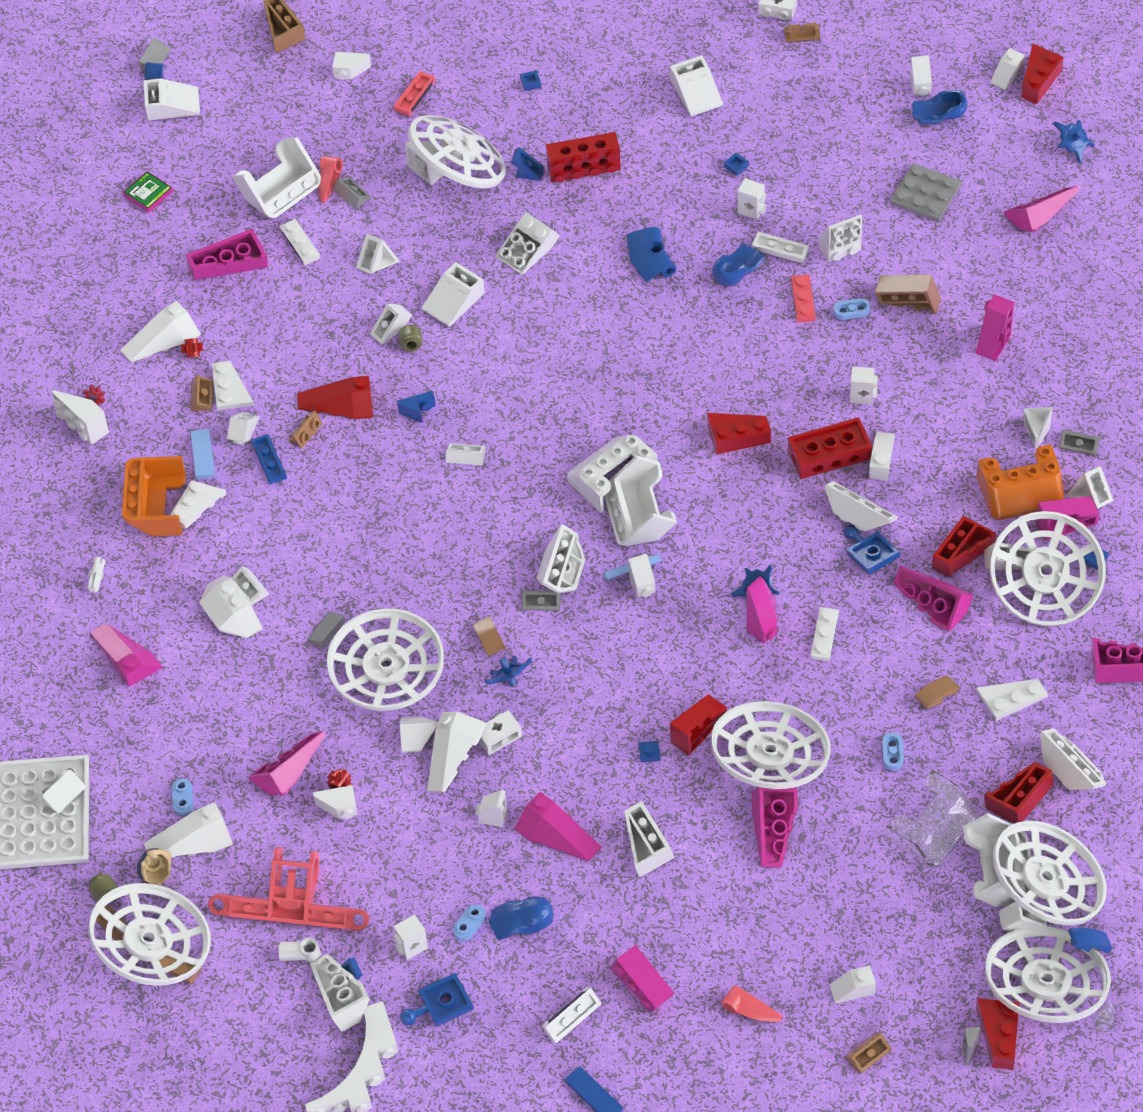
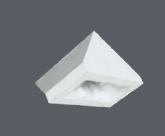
M366 234L356 268L372 274L375 271L400 262L384 240Z
M1053 407L1025 408L1023 411V421L1034 448L1039 447L1050 430Z
M1101 466L1082 474L1066 495L1070 498L1090 496L1097 509L1113 501Z
M424 717L401 718L402 753L422 752L438 722Z

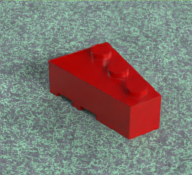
M1032 44L1021 97L1038 104L1062 71L1064 57L1036 44Z
M963 515L933 554L932 569L947 577L951 576L984 553L985 549L995 543L996 532Z
M706 695L670 723L671 743L689 756L713 731L715 723L727 712V707L711 695Z
M1034 762L1015 774V778L1007 783L1004 781L993 792L984 794L985 807L1014 824L1023 822L1054 785L1052 770Z
M977 998L976 1011L979 1016L992 1068L1013 1070L1018 1013L1009 1009L1000 1000ZM1012 1002L1015 1005L1019 1006V1002Z

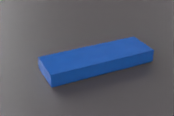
M266 434L251 439V444L269 484L287 479L285 470L269 435Z
M581 1066L565 1078V1083L595 1112L623 1111V1107Z

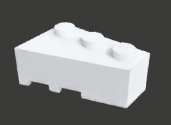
M642 801L624 811L635 869L639 877L674 858L671 847Z

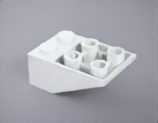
M702 55L670 66V81L690 116L723 106L711 71Z
M165 79L143 81L148 121L200 115L198 87Z
M525 212L495 257L522 275L553 247L560 235Z
M862 215L831 225L819 236V248L828 262L840 260L846 255H853L861 250Z
M455 262L442 275L422 306V310L450 327L485 293L484 280Z
M56 390L52 391V402L56 407V415L60 420L64 419L67 421L69 428L72 431L76 430L84 442L87 440L92 445L109 433L104 411L92 400Z

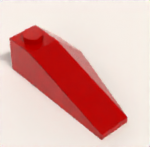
M369 376L350 377L297 393L298 410L310 412L315 410L316 413L323 412L329 413L332 416H346L349 419L373 418Z

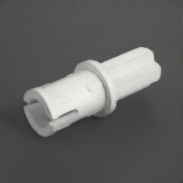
M101 557L94 558L92 570L88 574L90 578L87 589L91 593L98 592L100 581L104 577L103 569L106 561L102 559L100 563Z

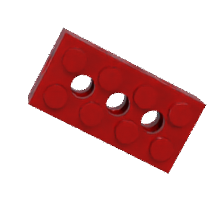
M616 132L545 144L547 168L551 183L563 182L568 179H580L590 175L597 176L601 173H613L621 170L620 146Z
M857 417L788 437V452L799 478L804 479L870 460L872 444L860 418Z

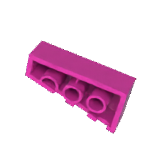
M253 229L186 254L187 266L194 280L268 267L267 255Z
M1092 638L1091 655L1095 683L1143 681V648L1132 643L1128 646L1117 644V641L1109 640L1108 643L1101 642L1098 638Z

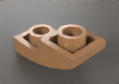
M490 616L472 624L488 656L506 648Z
M946 675L922 688L915 694V698L928 709L942 704L944 697L958 693L960 686Z

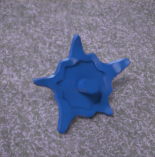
M1077 120L1076 124L1070 123L1068 125H1063L1056 121L1053 122V125L1061 132L1059 136L1061 142L1058 148H1066L1067 151L1074 152L1078 163H1081L1086 146H1095L1088 139L1086 131L1082 128L1081 120Z
M769 565L765 571L759 569L751 571L745 568L746 578L743 580V585L733 591L731 596H745L747 598V588L759 577L764 579L772 594L779 595V591L772 587V565Z
M514 655L510 664L506 657L500 658L499 662L502 668L498 671L491 670L492 679L485 680V683L494 684L508 680L510 686L516 685L515 677L522 673L532 662V658H528L524 663H518L517 657Z

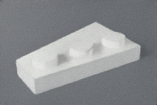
M230 361L212 363L217 411L254 406L252 398Z

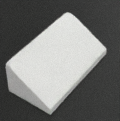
M450 443L446 450V463L483 465L486 447Z
M242 566L232 577V580L251 605L269 595L250 569Z
M68 770L42 795L44 804L59 814L86 786L71 770Z

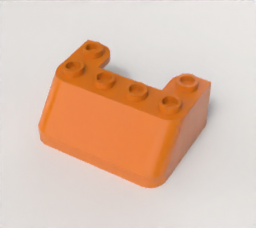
M1051 444L1038 447L1035 451L1037 463L1002 471L999 462L994 458L989 457L978 460L976 477L992 518L1004 520L1037 512L1038 502L1064 499L1060 466Z
M182 456L131 458L126 462L122 516L126 523L150 536L183 535L179 515L165 516L166 489H179L184 486L186 481V471Z

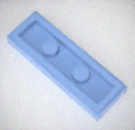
M210 430L191 431L196 480L215 477Z
M659 554L648 557L650 565L661 561ZM629 564L603 572L602 576L607 580L628 573Z

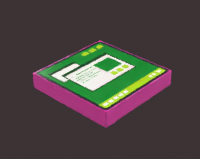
M146 171L123 191V196L149 213L173 192V187Z

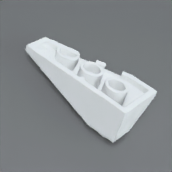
M175 301L161 310L120 352L130 362L150 357L154 353L165 352L169 348L181 346V344H185L184 339L197 338L201 334L188 312Z
M442 712L435 730L428 792L446 791L458 773L457 767L462 760L466 761L468 758L467 752L472 745L476 746L479 742L486 724L484 721L460 712Z
M215 802L195 810L143 843L146 850L159 848L170 852L171 858L188 854L189 856L196 855V853L204 852L214 853L233 845L223 817Z
M328 954L310 963L331 1018L340 1031L343 1032L359 1023L370 1000L364 985L359 980L357 981L351 973L343 969Z

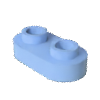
M862 298L840 301L834 306V316L839 320L861 318L870 313V303Z
M888 733L882 740L883 762L888 770L897 771L902 768L904 763L903 742L901 736L897 733ZM890 743H894L895 746H892V747H891V746H889V744H890Z
M187 779L176 780L172 785L173 809L178 816H187L192 813L194 808L193 789L190 781Z
M472 905L462 914L453 927V933L457 940L468 941L473 937L486 919L483 907ZM477 912L478 915L474 916L472 913ZM463 927L467 928V929L464 930V931H461V930H460V929L463 928Z

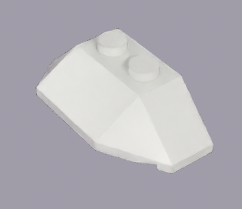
M835 481L825 485L833 513L838 515L842 521L854 524L858 530L867 531L889 524L898 518V516L866 500Z
M562 524L546 547L537 574L538 581L556 593L572 592L577 589L585 563L582 547L578 541V533Z
M223 575L207 584L199 604L220 632L248 638L263 629L251 604L231 577Z
M1054 728L1040 733L1043 763L1052 770V773L1061 780L1066 788L1069 790H1088L1106 785L1101 771L1070 740L1058 734V731Z

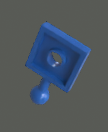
M849 525L844 529V536L856 542V544L846 549L847 555L868 575L900 558V552L878 531L863 539L859 535V530L854 525Z
M454 973L419 989L418 993L424 1005L414 1010L404 1009L400 1014V1020L405 1025H412L417 1017L429 1012L437 1027L474 1010L459 978ZM444 996L451 997L449 1003H442L440 999Z

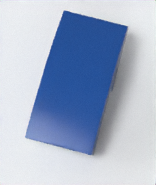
M1070 928L1068 930L1071 937L1070 941L1077 949L1089 952L1092 948H1096L1105 953L1113 949L1105 932L1090 928Z

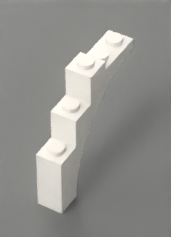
M383 1001L368 1005L365 1009L366 1036L361 1055L355 1067L347 1078L334 1090L319 1099L305 1104L307 1112H344L349 1107L351 1112H368L369 1109H372L366 1086H377L382 1081H385L384 1071L379 1058H391L395 1053H398L397 1043Z

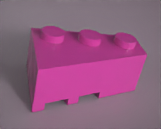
M995 294L991 300L986 302L976 354L993 361L998 359L1011 337L1015 302Z
M1090 496L1038 502L1037 512L1049 511L1065 514L1076 519L1086 528L1098 524L1099 512ZM1036 519V525L1040 531L1054 532L1057 520ZM1065 523L1061 534L1065 535L1077 530ZM1043 537L1045 541L1051 539L1050 537Z
M636 945L617 958L610 967L611 971L640 999L643 1007L651 1012L674 995L672 989Z

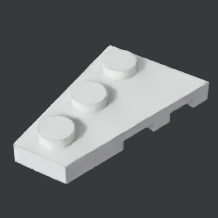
M191 480L170 515H179L181 527L186 529L201 516L204 510L215 505L214 502L219 498L222 499L226 495V490Z
M1038 679L976 688V692L996 721L1048 697V693Z

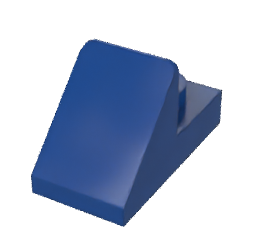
M520 147L516 148L511 163L518 168L515 177L540 181L545 166Z
M433 391L398 400V412L403 416L422 423L421 411H427L436 406Z

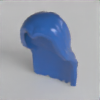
M949 90L939 92L929 100L914 101L912 103L913 118L921 124H938L944 120L959 118L967 110V98L961 90Z
M743 243L731 255H722L715 262L712 268L714 280L724 286L736 285L744 276L756 270L765 256L755 248L747 247V244Z
M532 896L524 900L506 901L491 910L492 914L489 924L498 940L515 934H534L551 925L554 918L553 908L546 898L540 896Z

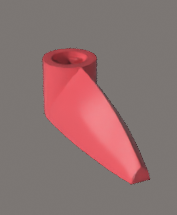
M323 156L320 160L321 183L318 191L320 201L323 203L328 199L336 180L341 174L343 168L341 158Z
M732 986L721 1002V1005L734 1014L739 1013L755 1020L780 1022L783 1017L738 986Z

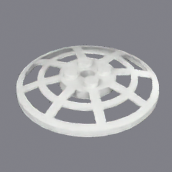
M424 115L414 119L408 129V138L416 153L433 169L456 182L476 188H491L500 184L506 174L504 160L496 148L479 133L460 122L442 116ZM423 121L430 124L426 132H416L418 122ZM443 125H451L454 129H448ZM437 127L444 132L443 134L433 133V128ZM419 138H428L438 152L432 156L421 144ZM435 139H440V143L443 146V148L437 143ZM477 141H480L485 148L481 147ZM481 152L489 156L488 162L480 155ZM446 157L453 163L462 166L464 174L447 167L439 160ZM494 159L499 162L501 168L498 176H496L491 168ZM478 160L481 164H471L470 162ZM471 169L487 170L491 178L480 179L471 177Z
M1041 511L1018 518L1002 531L991 552L990 577L996 595L1012 614L1031 624L1058 626L1075 621L1093 607L1104 587L1106 565L1098 541L1082 523L1065 514ZM1036 519L1057 520L1054 532L1042 530L1030 533L1026 522ZM1065 523L1078 530L1087 539L1089 545L1079 549L1072 540L1062 535ZM1019 526L1023 537L1014 544L1009 553L1000 550L999 547L1004 538L1014 528ZM1050 537L1051 541L1049 547L1037 548L1033 539ZM1062 541L1073 553L1065 557L1060 551L1056 550L1058 542ZM1026 542L1031 553L1025 560L1014 556L1019 547ZM1093 551L1098 564L1097 582L1085 580L1086 565L1083 556ZM996 557L1006 561L1008 585L1001 588L998 587L995 576ZM1078 560L1079 578L1069 575V563ZM1012 564L1022 567L1023 578L1015 582L1011 573ZM1048 566L1051 570L1050 575L1042 574L1041 567ZM1065 583L1077 585L1074 592L1065 599L1060 591ZM1028 585L1035 591L1033 600L1031 601L1023 596L1018 588ZM1083 587L1095 590L1088 603L1075 614L1069 604L1078 597ZM1013 592L1020 601L1030 606L1028 617L1015 610L1003 595ZM1053 593L1058 602L1051 605L1040 604L1042 594ZM1062 608L1068 617L1059 621L1036 620L1038 609L1056 610Z
M399 609L372 610L351 619L336 633L327 654L328 674L337 692L354 705L375 711L401 709L421 700L438 682L444 667L443 645L435 629L416 614ZM391 618L390 629H380L366 634L360 626L365 622L375 619ZM399 619L416 624L425 633L416 639L409 633L397 630ZM354 630L360 639L352 645L347 655L336 653L343 638L350 631ZM379 636H388L387 642L376 645L373 644L371 639ZM396 636L406 639L412 644L404 649L395 643ZM430 638H432L437 648L439 658L437 664H427L426 653L422 646ZM364 644L368 649L364 658H355L356 651ZM418 650L421 664H410L409 655ZM334 660L345 663L349 683L341 686L338 684L334 674ZM385 661L391 662V665L388 667H383L381 664ZM351 666L363 667L365 675L355 679ZM437 671L429 686L418 694L414 688L421 682L425 672ZM408 672H419L412 684L409 685L404 680ZM371 681L378 685L377 692L374 693L366 690L361 685ZM397 684L402 689L395 693L384 694L386 686ZM356 688L362 694L375 699L373 704H368L352 698L345 692ZM405 694L411 697V699L398 704L381 705L383 699L397 698Z
M758 701L736 706L718 719L711 736L712 752L720 766L738 780L761 788L788 789L804 785L814 780L823 772L830 758L831 744L822 725L803 710L779 702ZM778 711L783 712L780 723L772 721L755 722L752 712ZM744 715L747 724L737 729L733 735L722 729L732 719ZM791 715L806 723L815 733L805 738L800 732L787 726ZM774 727L777 730L776 732H760L759 728ZM751 730L753 736L747 742L739 739L742 734ZM784 731L792 734L798 741L791 743L788 738L783 736ZM718 735L729 741L728 752L730 757H721L717 751ZM820 739L824 750L823 761L811 760V747L809 744ZM734 745L746 749V755L736 757ZM804 748L805 759L793 757L794 750ZM750 762L757 769L755 772H752L741 763ZM728 764H735L736 767H738L741 771L752 777L750 778L745 775H742L741 773L732 769ZM790 764L801 766L790 774L785 770ZM807 767H819L814 773L805 778L794 779V777L806 770ZM765 770L777 771L780 776H764L763 773ZM760 779H762V780H768V781H782V780H785L786 782H782V783L764 782V781H760Z
M1023 821L1009 826L997 839L993 849V863L998 879L1011 898L1029 913L1054 924L1078 925L1091 920L1104 905L1107 886L1102 869L1088 848L1070 833L1048 823ZM1031 831L1032 842L1022 843L1014 847L1008 839L1010 835L1017 832ZM1039 832L1063 841L1068 845L1067 848L1060 852L1049 845L1040 843ZM1002 843L1010 852L1007 859V869L1000 867L998 857L999 848ZM1033 849L1034 856L1028 861L1019 853L1024 850ZM1041 850L1056 856L1057 859L1053 860L1042 856ZM1074 851L1089 864L1094 877L1082 878L1077 867L1069 859ZM1014 858L1023 866L1022 873L1012 870ZM1063 864L1071 870L1075 878L1068 877L1067 872L1062 867ZM1005 876L1010 879V881H1011L1012 885L1014 886V888L1016 889V891H1017L1023 898H1021V897L1013 890V888L1009 885L1008 881L1006 880ZM1016 880L1024 881L1029 889L1027 894L1019 887ZM1096 884L1097 899L1095 906L1092 908L1082 903L1085 896V885ZM1069 886H1078L1076 899L1066 893ZM1038 896L1042 899H1045L1049 907H1046L1035 902L1033 900L1034 897ZM1062 898L1071 905L1065 908H1058L1055 900ZM1030 904H1032L1033 906H1035V907H1037V908H1039V909H1041V910H1043V911L1052 913V914L1054 915V917L1051 916V915L1045 914V913H1043V912H1041V911H1039V910H1037V909H1035V908L1032 907ZM1076 908L1089 913L1087 916L1079 919H1064L1062 914L1072 912Z
M129 884L111 890L97 902L89 921L90 942L100 960L118 975L146 985H170L188 979L202 967L211 945L209 926L200 910L180 893L155 884ZM138 894H153L170 901L165 909L153 905L140 904ZM124 895H129L131 906L119 910L114 915L104 908L116 898ZM178 904L191 913L200 926L187 930L183 923L172 914L176 905ZM142 911L156 913L160 916L157 920L143 917ZM133 913L135 920L131 921L128 925L119 920L124 915ZM99 914L108 921L105 931L106 940H97L94 937V925ZM170 920L180 932L172 934L165 925L166 921ZM114 926L124 933L123 940L112 941V929ZM202 933L203 949L200 959L188 957L190 937ZM148 937L152 942H147L143 938ZM183 940L184 948L182 954L170 950L174 941ZM99 947L109 948L112 955L124 966L119 968L113 964ZM115 948H126L132 956L126 961ZM165 956L177 960L165 968H162L159 962ZM139 960L151 962L153 969H145L135 965ZM182 963L194 966L192 970L178 977L168 979L165 974L176 969ZM134 970L143 974H156L159 979L143 978L129 972Z
M1047 926L1016 929L1006 933L992 945L985 963V976L988 985L994 995L1004 1005L1027 1018L1050 1023L1080 1020L1097 1011L1109 993L1111 983L1110 971L1105 959L1096 948H1092L1089 952L1084 951L1092 959L1084 964H1081L1069 954L1062 952L1065 940L1071 942L1068 931ZM1052 936L1057 937L1054 949L1047 947L1028 948L1024 938ZM1013 941L1017 942L1021 950L1012 955L1006 963L995 957L1004 946ZM1041 953L1052 954L1050 960H1035L1033 955ZM1023 957L1028 963L1023 971L1012 967ZM1059 958L1065 959L1075 968L1068 971L1065 966L1058 963ZM992 964L1003 970V982L1006 988H996L991 978ZM1096 966L1102 975L1103 990H1090V979L1087 971ZM1009 973L1021 978L1022 985L1012 987ZM1081 975L1083 988L1072 987V978ZM1046 978L1049 979L1051 982H1045L1042 979ZM1028 993L1035 1000L1031 1004L1023 1000L1018 994ZM1068 993L1080 995V997L1070 1005H1068L1066 1001L1063 999L1068 995ZM1003 995H1011L1020 1004L1030 1008V1011L1015 1005ZM1087 997L1100 998L1088 1010L1080 1013L1073 1010L1081 1005ZM1043 1001H1055L1060 1008H1043L1041 1006ZM1065 1012L1068 1016H1047L1038 1013Z

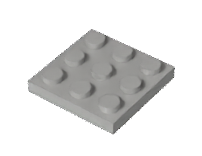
M913 163L892 196L890 204L940 222L961 187L962 181Z

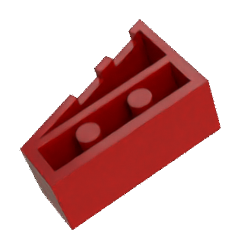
M707 413V427L716 455L771 443V429L766 416Z

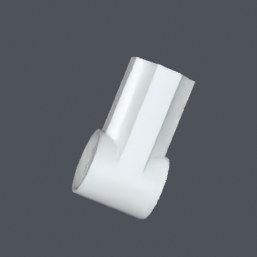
M306 938L298 942H280L279 944L280 961L305 960L312 963L321 958L318 942L313 938Z

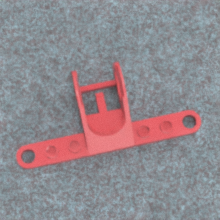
M276 847L271 866L269 899L215 894L208 902L209 910L215 915L362 930L369 924V915L365 910L312 904L319 874L320 857L318 851L310 853V863L282 860L283 848ZM282 865L308 868L306 889L295 888L296 870L289 869L287 887L280 886ZM215 899H221L224 902L222 910L214 907ZM359 914L363 916L364 923L362 925L355 924L353 920L354 915Z

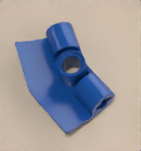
M649 227L627 234L630 261L645 283L649 282L659 273L663 277H669L676 272L677 267L664 250L660 228Z

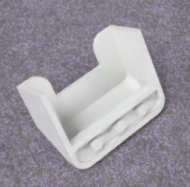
M298 137L285 138L276 145L275 152L281 163L257 181L254 180L248 171H239L232 176L246 201L267 218L278 217L320 186L321 175Z
M635 435L616 437L568 472V482L602 513L604 511L603 496L611 488L610 482L604 475L630 456L634 458L637 455L657 461V454Z
M636 455L609 481L611 488L604 495L616 541L619 545L628 547L657 541L677 523L675 514L672 511L667 510L660 515L652 489L662 478V469L658 461Z
M987 813L963 826L966 844L979 850L984 882L978 881L974 884L973 893L976 899L992 906H1009L1016 901L1011 898L998 879L993 863V849L1001 833L1013 824ZM1024 831L1017 832L1008 837L1014 847L1028 842V837ZM1003 843L999 848L998 857L1000 867L1007 869V859L1010 852ZM1030 849L1019 852L1027 861L1031 858ZM1014 858L1012 870L1022 873L1023 866ZM1005 876L1006 880L1008 881L1009 885L1013 888V890H1014L1021 898H1023V897L1016 891V889H1015L1014 886L1012 885L1010 879ZM1016 880L1019 887L1027 894L1029 889L1024 881Z

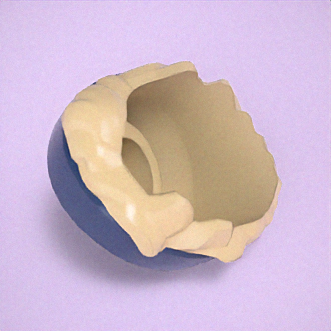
M159 848L146 850L139 858L137 864V873L140 879L147 884L161 886L170 876L171 853Z

